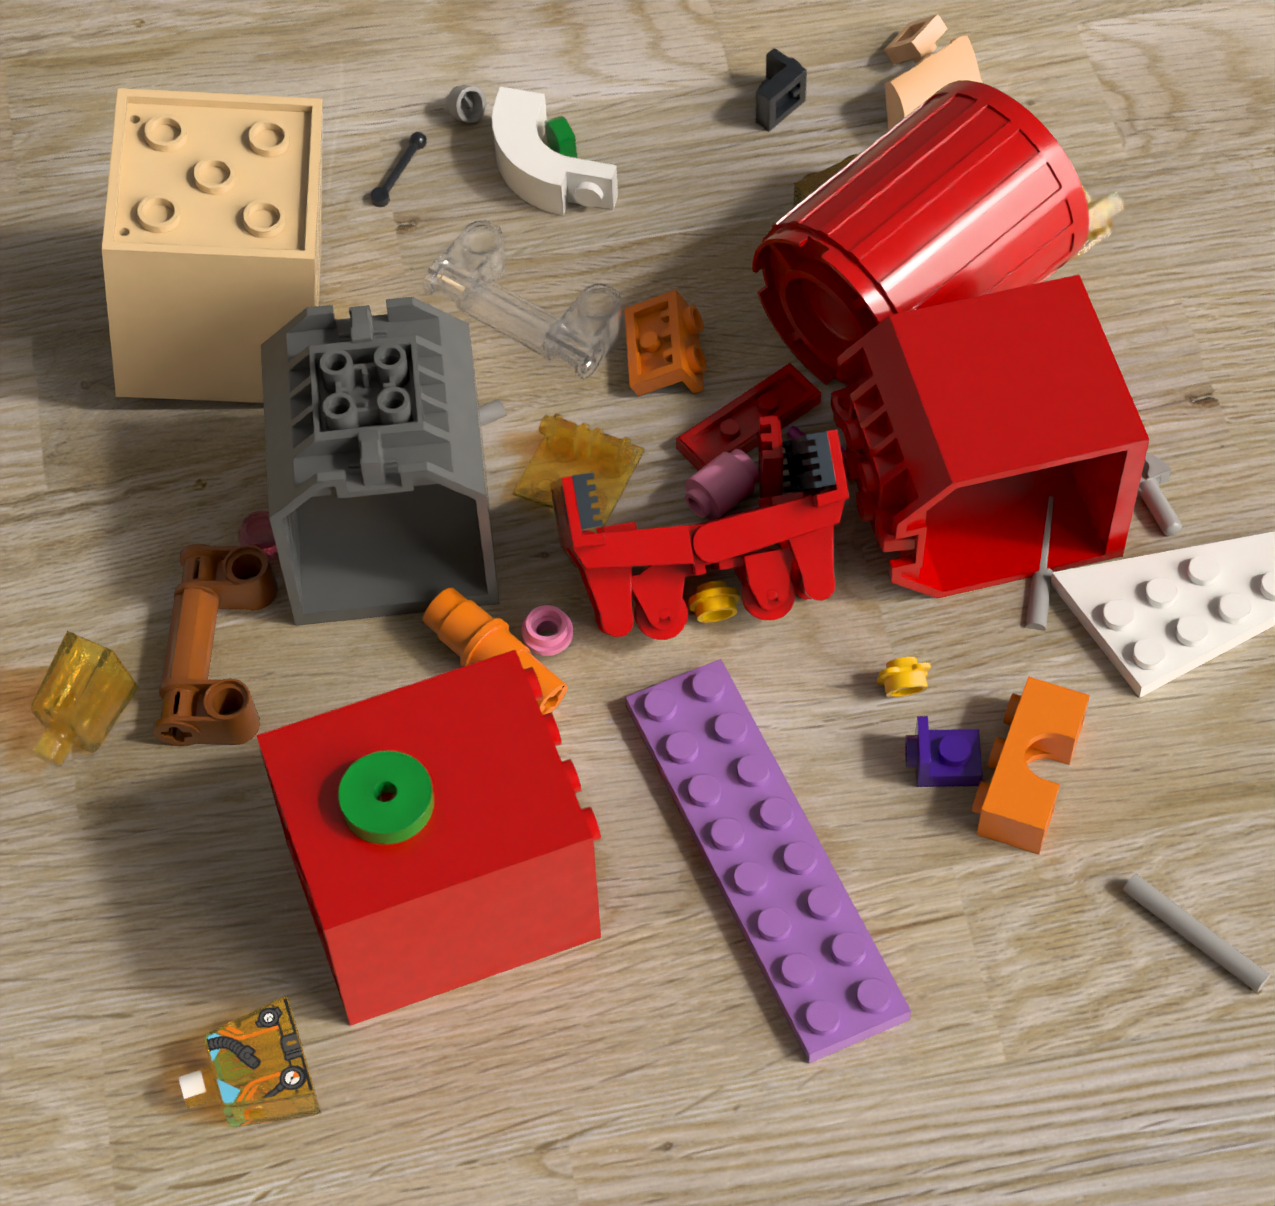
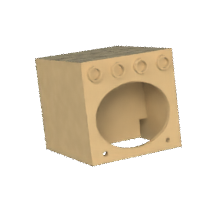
M117 88L101 249L116 397L263 403L261 344L305 308L319 306L323 99Z

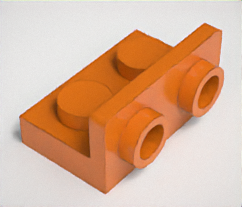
M673 290L624 308L630 388L638 396L683 381L693 394L704 391L702 372L707 370V362L700 347L699 333L703 332L704 326L697 307L689 305L677 290Z

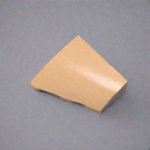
M968 36L952 39L949 45L935 54L926 56L918 61L915 67L909 71L900 73L885 83L888 130L944 85L958 80L982 83L977 60Z

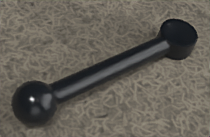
M414 132L410 135V145L382 187L374 188L371 191V201L374 206L384 207L389 203L390 190L416 151L426 146L427 138L425 134Z

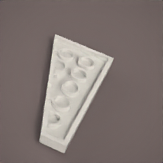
M1275 531L1052 572L1051 585L1140 698L1275 625Z

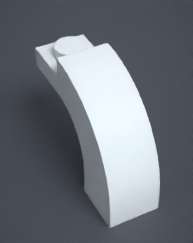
M500 86L492 111L495 158L501 176L512 191L530 205L560 216H564L568 202L581 204L586 207L614 210L618 197L617 165L567 157L548 148L542 142L545 133L544 123L547 120L545 94Z

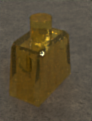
M69 631L66 632L31 704V712L45 727V731L33 750L35 756L53 766L61 767L73 745L92 753L100 748L139 688L113 650Z

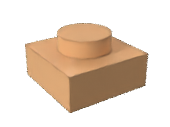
M938 14L910 22L884 51L893 65L911 59L916 63L936 50L935 42L947 30V27Z

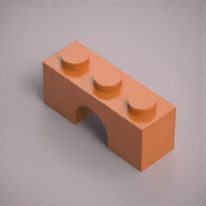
M1029 676L1022 695L1012 693L1003 720L1004 724L1011 725L1007 738L996 737L987 767L995 769L991 783L980 782L972 806V812L980 814L977 835L1040 854L1055 809L1060 784L1038 777L1027 765L1039 759H1051L1070 765L1084 724L1090 695Z

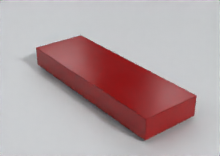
M788 363L677 437L676 449L698 471L722 452L730 453L734 449H739L748 453L759 445V417L777 416L780 419L782 430L821 404L822 393L791 363Z

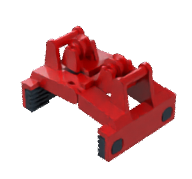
M838 429L807 434L782 442L786 452L783 453V459H787V464L783 465V471L789 470V475L783 476V482L791 481V486L784 487L785 493L799 490L805 491L758 499V508L694 525L637 530L636 521L598 527L603 526L602 520L594 521L593 515L601 514L600 508H591V503L599 502L598 496L589 497V492L597 490L596 484L587 485V480L594 478L593 472L562 477L549 483L560 547L567 554L575 568L579 570L594 611L597 627L603 633L613 637L627 635L633 627V599L636 604L634 619L638 629L644 635L655 640H668L676 637L684 629L688 620V609L682 598L685 577L706 574L705 565L710 564L711 570L733 568L742 585L741 601L744 608L751 616L760 620L774 621L784 617L792 609L795 602V594L802 599L821 601L828 599L835 590L834 525L840 523L845 499H849ZM598 527L596 528V533L589 530L582 531V529ZM778 543L780 548L771 549L767 546ZM632 566H648L641 573L632 575Z

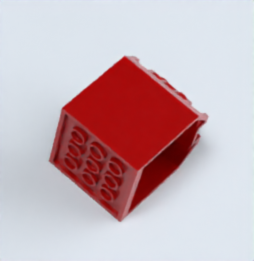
M1080 274L889 315L837 357L836 375L838 381L857 377V384L831 393L830 405L835 425L843 431L846 440V450L842 451L845 475L848 481L855 480L859 490V492H856L858 513L862 522L870 521L877 544L881 546L883 552L897 551L900 554V558L889 561L888 575L891 583L939 599L1031 578L1040 569L1049 496L1054 497L1047 569L1057 572L1123 557L1150 439Z

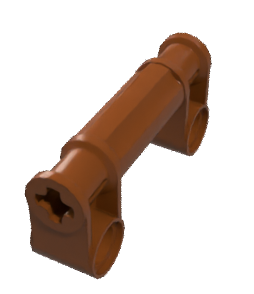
M249 544L242 546L188 545L180 553L183 574L181 583L177 585L174 592L163 675L159 689V696L163 699L160 719L154 723L153 735L161 742L174 746L244 744L258 733L260 727V717L246 684L237 679H208L218 609H246L251 611L263 609L269 606L276 598L278 592L277 582L268 556L258 546ZM232 709H239L232 715H225L226 712Z

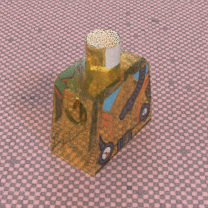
M288 996L279 998L209 1032L204 1037V1043L211 1066L178 1076L188 1109L220 1099L223 1112L231 1127L263 1124L321 1114Z

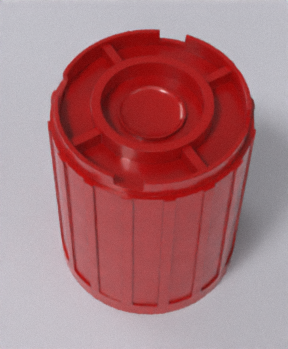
M958 80L944 85L771 226L772 229L768 234L763 237L762 243L755 250L752 271L757 273L762 269L765 286L757 294L774 329L794 356L817 379L827 385L833 379L838 380L836 375L837 357L889 315L1045 281L1076 256L1086 243L1089 231L1088 204L1080 179L1060 144L1040 120L1022 104L999 89L977 81ZM857 377L839 382L848 387L857 384Z

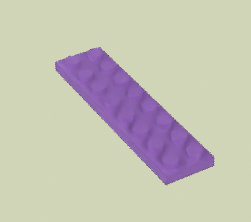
M719 659L626 696V708L808 1063L909 1021L911 1010L723 661Z

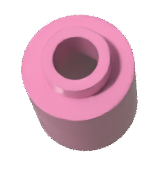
M734 449L730 453L722 452L686 480L685 488L687 493L685 494V501L693 513L700 518L707 517L711 520L720 518L754 492V485L760 480L759 470L753 460L742 450Z

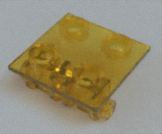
M555 413L553 417L544 415L539 426V433L544 436L516 485L513 495L554 510L549 483L562 477L593 472L594 478L587 480V485L596 484L597 490L589 492V497L598 496L599 502L591 503V508H600L601 514L593 515L594 521L602 520V527L606 526L644 454L645 448L631 444V439L628 437L620 439L606 434L602 428L596 427L594 430H591L590 425L584 422L580 426L576 425L574 422L563 419V416Z

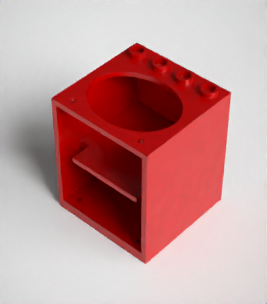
M516 649L256 735L285 840L350 1026L601 938L594 841L601 839L599 825L590 806L581 809L575 794L581 792V784L575 766L571 759L561 760L556 746L562 745L556 720L551 712L542 714L537 700L543 699L538 677L533 667L523 668ZM379 751H398L418 760L430 776L434 794L433 812L427 824L413 837L394 844H375L355 835L346 825L339 804V786L348 768L360 758ZM390 792L383 793L377 800L389 802L396 795Z

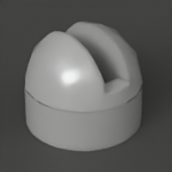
M460 85L454 87L447 95L445 107L448 114L455 120L475 123L485 112L486 99L484 93L478 87ZM460 104L468 110L464 112L463 109L460 107Z

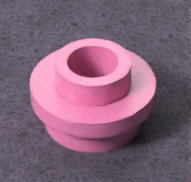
M551 605L539 606L533 609L524 619L521 627L522 640L525 646L535 654L542 656L555 655L564 651L571 643L573 625L570 618L559 608ZM545 630H551L555 632V634L551 636L539 635L541 632Z

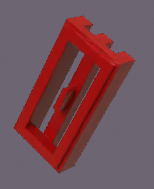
M777 416L759 417L758 470L760 473V499L782 495L783 446L780 419Z

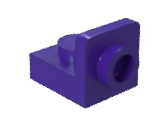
M917 716L915 735L905 736L906 767H916L917 787L979 786L983 778L979 729L929 730L928 716Z

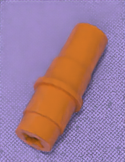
M453 587L442 591L430 603L424 613L423 622L438 634L439 640L460 657V664L463 667L516 649L523 668L533 667L536 672L543 694V699L537 700L542 714L552 713L560 704L567 692L568 685L530 653V649L509 632V625L502 618H492L474 601L467 600Z

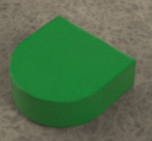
M558 116L545 120L544 126L549 148L558 154L577 158L575 134L567 119L563 116Z

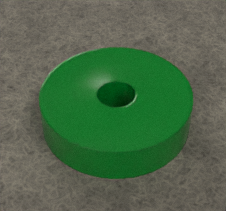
M379 751L360 758L348 768L339 786V804L346 825L355 835L371 843L394 844L405 841L421 831L433 812L434 794L427 770L418 760L402 752ZM390 792L396 795L389 802L377 800L383 793Z

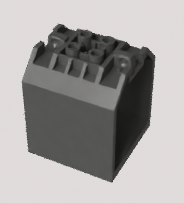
M414 297L386 299L387 314L372 316L369 305L349 307L350 318L335 319L333 305L307 307L261 344L269 519L295 626L421 613L426 611L436 596L451 587L456 589L467 600L474 601L478 606L499 604L484 445L469 323Z

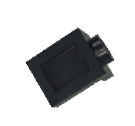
M775 48L766 54V79L760 84L755 94V123L769 132L806 101L807 69L802 67L796 59L787 57Z

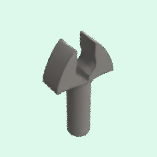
M1147 452L1142 471L1146 474V479L1141 476L1137 495L1142 497L1164 535L1172 536L1181 530L1182 523L1159 487V484L1169 481L1171 468L1164 461Z

